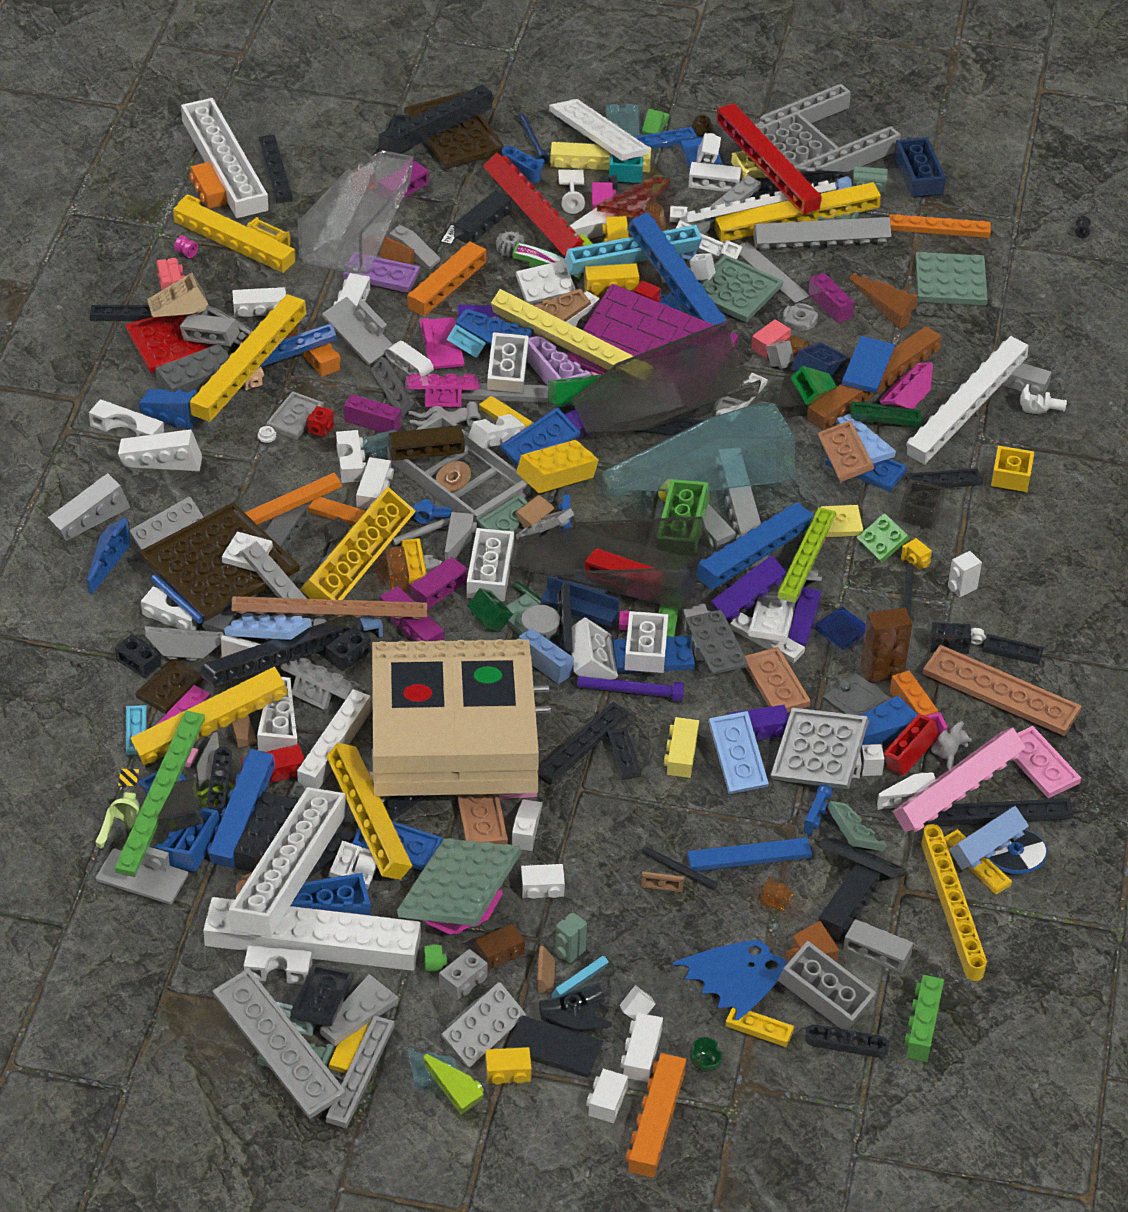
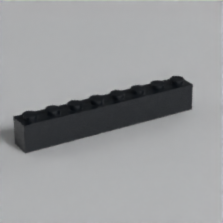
M480 85L380 133L379 151L390 158L491 109L492 91L484 85Z

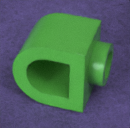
M442 945L425 946V971H442L443 966H447L446 954H442Z

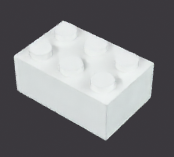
M493 333L487 390L523 393L529 336Z
M629 611L625 670L664 673L668 614Z

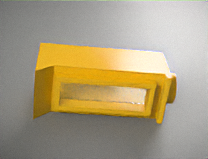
M258 217L248 223V228L290 246V230L284 232L259 220Z

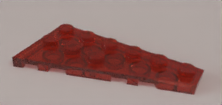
M661 174L653 175L652 178L645 179L642 183L635 184L632 188L625 189L622 193L615 194L610 199H604L603 202L597 204V211L637 218L640 216V213L645 212V208H648L656 200V196H659L661 191H664L670 185V178L663 177Z

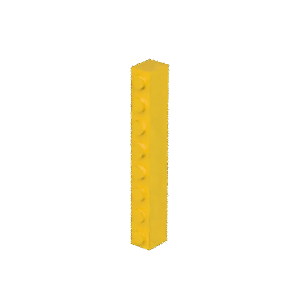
M186 198L173 208L174 222L279 272H285L295 263L294 248Z
M273 667L187 711L205 714V721L197 737L199 739L210 735L221 727L228 726L239 718L246 717L256 710L263 709L274 701L281 700L284 696L288 695V692L277 669ZM185 711L130 738L144 766L154 763L157 759L166 755Z
M337 742L326 757L343 793L346 795V800L382 876L401 880L412 867L408 855L380 796L374 795V783L370 780V775L356 746Z

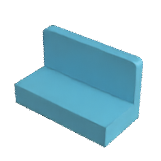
M456 324L446 339L476 358L486 344Z

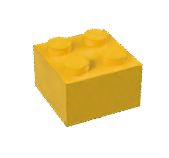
M998 446L991 486L1027 492L1034 451Z

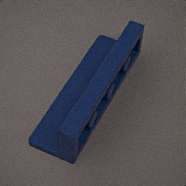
M549 576L547 578V589L541 597L540 604L558 610L557 592L563 583L570 582ZM570 583L571 614L612 627L619 614V598Z

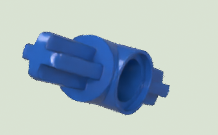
M427 499L411 506L415 510L412 516L421 524H427L434 520L435 517L451 518L452 508L435 507V504Z

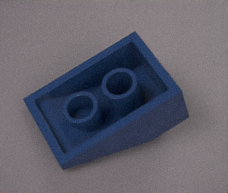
M820 342L799 349L791 369L797 372L802 366L829 373L833 377L849 362L850 357Z

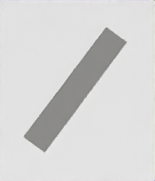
M748 242L739 245L742 246L739 255L754 268L783 280V286L780 290L795 303L810 296Z

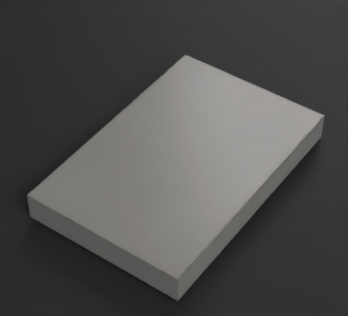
M292 391L265 423V426H270L275 432L298 440L308 427L306 424L308 415L314 411L316 406L324 407V403Z

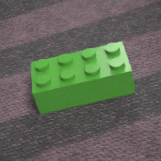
M671 479L657 534L659 551L696 555L710 499L708 482Z

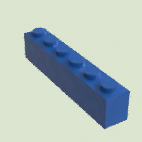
M250 749L248 756L244 757L243 769L236 776V786L229 793V803L222 810L221 823L216 825L214 840L209 843L207 848V854H209L211 863L230 868L235 867L233 851L262 791L265 792L276 766L273 754Z

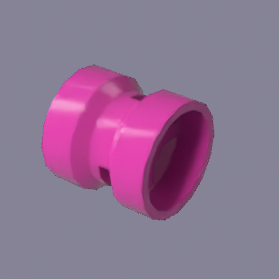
M180 236L175 241L174 250L183 253L187 258H192L198 251V244L194 241H189L185 236Z

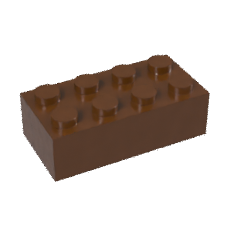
M905 607L867 614L860 668L865 680L869 683L891 680L892 676L905 672L912 630V622Z

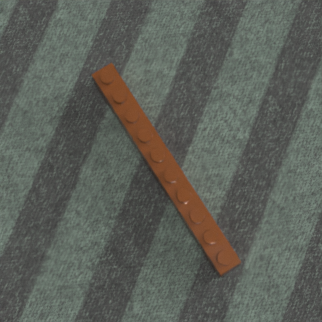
M925 326L897 345L877 393H880L883 388L891 385L909 370L914 369L915 365L927 360L932 354L937 353L941 348L942 336ZM841 384L808 407L807 421L823 431L832 426L837 418L845 416L850 412L849 406L851 401L863 403L876 393Z

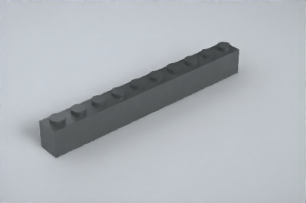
M303 504L272 518L268 528L263 530L285 552L308 519V504ZM231 607L205 622L203 621L202 626L204 631L223 632L225 636L224 628L229 626L232 621L240 619L245 613L232 611Z

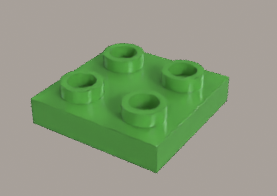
M885 513L857 537L858 541L881 563L910 539Z

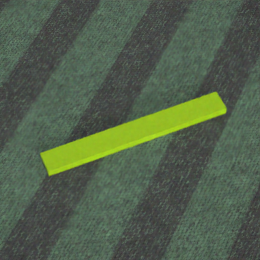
M818 507L778 591L777 598L796 603L836 517V511Z

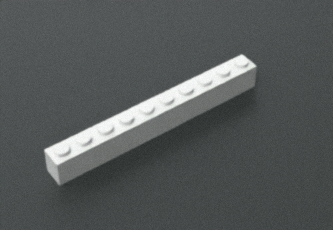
M1012 336L1003 341L996 352H992L989 359L983 362L975 373L971 374L969 380L963 383L959 390L950 396L948 402L945 405H941L938 412L929 418L924 427L921 426L917 434L908 440L906 445L907 455L925 465L1027 358L1028 345Z

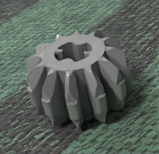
M513 231L499 233V237L496 240L497 253H501L502 256H508V258L513 256L517 242L525 244L523 236L519 235V232L514 233Z

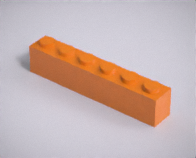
M468 242L465 246L461 247L448 261L442 264L434 273H431L413 291L409 292L407 296L408 309L425 317L486 263V249L472 242Z
M661 1053L659 1061H654L652 1069L654 1078H649L647 1085L649 1094L648 1096L644 1095L641 1107L644 1111L643 1114H638L636 1126L639 1128L638 1131H633L631 1138L633 1148L632 1150L628 1149L625 1162L629 1163L628 1172L651 1178L655 1177L685 1074V1058Z

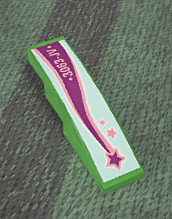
M518 242L513 251V258L529 261V267H538L565 260V258L552 252ZM582 273L571 275L572 281L579 282Z

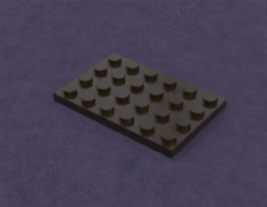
M464 92L404 107V114L409 115V119ZM481 114L425 140L444 169L489 157L497 152L502 153V149L505 147Z

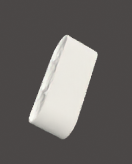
M398 341L385 351L388 360L409 375L420 374L421 376H426L434 370L433 364L428 358L403 341Z

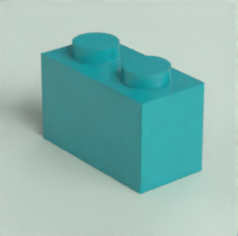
M610 155L609 177L617 175V182L642 183L643 157H634L622 161L616 156Z

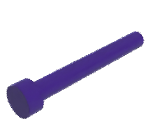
M584 676L578 677L577 684L578 688L672 697L674 702H683L685 686L681 682H674V686Z

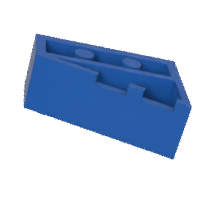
M149 389L139 402L140 414L172 426L190 430L198 417L191 414L190 400L197 394V390H192L191 392H183V390L169 392L168 389Z
M198 807L181 823L182 826L177 831H171L168 834V839L162 844L158 843L154 848L169 853L170 866L196 872L207 854L209 843L214 840L216 825L221 823L218 810Z

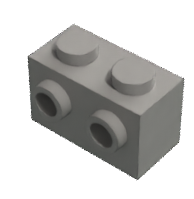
M468 949L439 973V986L453 998L459 1000L463 995H468L478 983L484 982L487 978L488 963Z

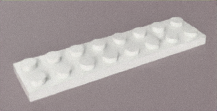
M578 99L549 105L550 112L609 151L619 160L626 161L629 158L642 157V155L649 154L650 148Z

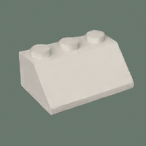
M583 618L572 626L573 651L571 656L574 658V672L578 676L616 679L618 674L611 634L587 618Z

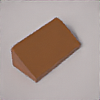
M385 237L380 257L412 265L414 263V249Z

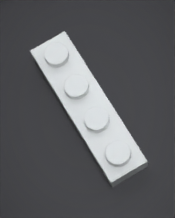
M740 613V616L730 623L731 630L768 650L779 647L785 659L792 663H795L805 651L804 646L787 638L785 643L748 636L752 618L743 613Z

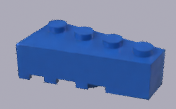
M362 873L305 882L290 905L291 907L371 916V904Z

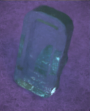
M391 430L364 438V452H371L372 458L382 459L383 452L381 449L388 447V433L397 431Z

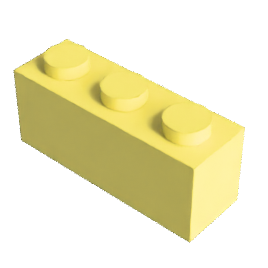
M675 717L674 725H670L669 737H672V740L668 739L666 751L669 752V755L665 754L664 759L667 775L691 778L699 720Z

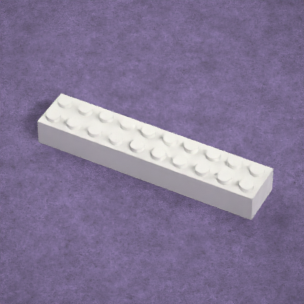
M213 98L181 105L182 121L205 163H211L226 190L227 203L235 217L240 218L268 211V195Z
M306 788L229 908L231 930L261 936H272L346 816L345 793Z
M212 897L204 926L205 946L247 951L248 946L304 950L312 953V959L411 971L415 969L421 939V922L290 906L272 936L268 937L231 930L229 908L235 900Z

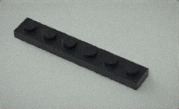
M275 135L259 137V145L276 203L293 201Z
M612 702L538 768V776L553 784L607 736V730H613L628 717L629 711Z

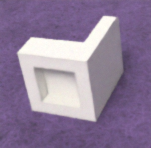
M635 985L621 1002L620 1007L626 1015L636 1021L637 1013L648 1014L654 1007L655 1002L650 995Z

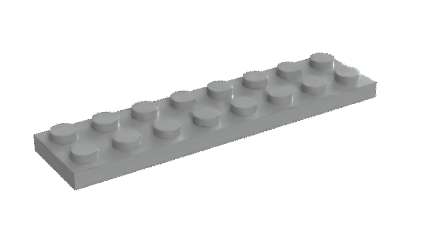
M249 968L213 990L215 998L309 1119L346 1096V1091Z

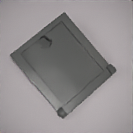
M857 673L847 680H842L837 687L823 696L825 701L843 714L859 716L892 699Z

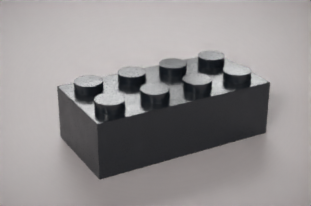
M262 791L233 851L235 868L254 871L299 800Z

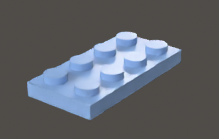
M252 613L243 614L240 619L232 621L229 626L224 628L225 636L291 640L309 628L311 620L310 618H302V616L286 617L285 615H278L273 617L269 616V614L254 616Z
M748 711L709 718V726L728 793L734 794L768 787L769 783Z

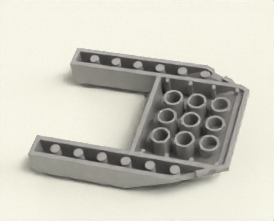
M842 84L767 113L760 118L758 124H755L801 174L849 172L854 170V166L861 167L894 153L896 140L901 139V134L890 126L842 147H837L811 123L849 108L851 92Z

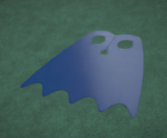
M759 940L743 941L717 947L673 962V965H686L689 967L690 970L686 979H700L704 981L703 994H718L720 996L719 1008H736V1020H740L771 990L787 965L784 959L770 953L769 947ZM752 946H758L761 948V953L751 955L748 949ZM773 960L778 963V967L770 970L765 967V963ZM753 962L755 966L749 967L747 964Z

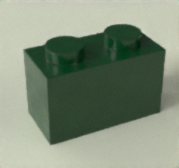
M482 588L478 589L467 605L472 611L471 614L483 622L482 626L488 631L501 632L513 615L492 591Z

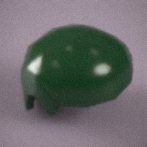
M699 1037L693 1042L690 1050V1060L697 1069L708 1072L714 1071L721 1065L723 1052L719 1051L716 1040L709 1037Z

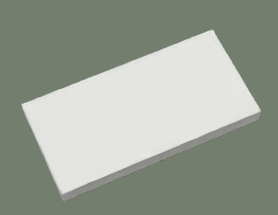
M766 595L762 599L759 597L748 636L786 643L797 601L795 603L771 595Z

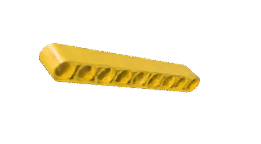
M929 824L923 830L921 845L965 975L969 980L979 981L985 973L986 957L942 830L935 824Z

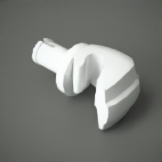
M1027 384L1021 393L1020 404L1026 413L1042 414L1046 413L1049 409L1065 411L1067 400L1051 398L1050 392H1046L1044 398L1040 394L1038 396L1032 395L1028 392L1029 384Z

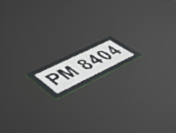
M454 224L448 226L440 240L441 243L452 245L456 239L454 237Z

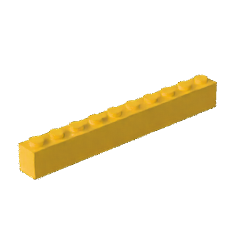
M874 182L821 193L820 210L807 213L808 215H802L790 201H784L715 216L714 230L720 242L754 235L753 228L755 224L818 221V217L830 219L834 218L835 215L842 216L845 213L849 215L856 211L862 212L880 208L881 195Z
M286 294L278 302L277 306L269 312L268 316L259 323V326L250 333L249 337L240 344L239 348L231 354L230 358L221 365L220 369L191 398L190 407L193 416L209 422L212 421L306 315L305 300Z

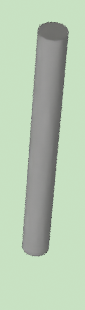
M444 518L397 536L391 542L395 546L400 544L401 540L413 539L450 524V518Z

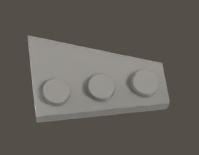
M569 508L545 515L534 525L523 529L515 536L518 541H522L545 530H551L558 525L560 527L570 522L569 518L574 513Z

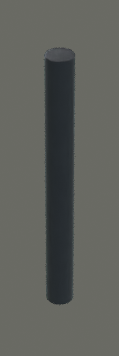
M912 563L906 565L903 604L909 617L911 614L914 565Z
M649 847L644 849L643 854L713 890L717 888L718 883Z

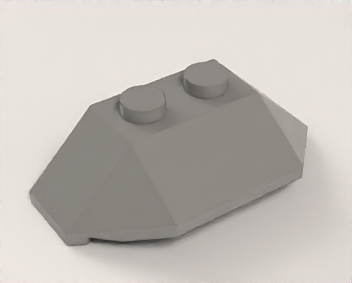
M145 626V636L163 656L169 659H178V657H186L187 660L196 661L198 658L203 659L221 644V637L224 635L223 632Z

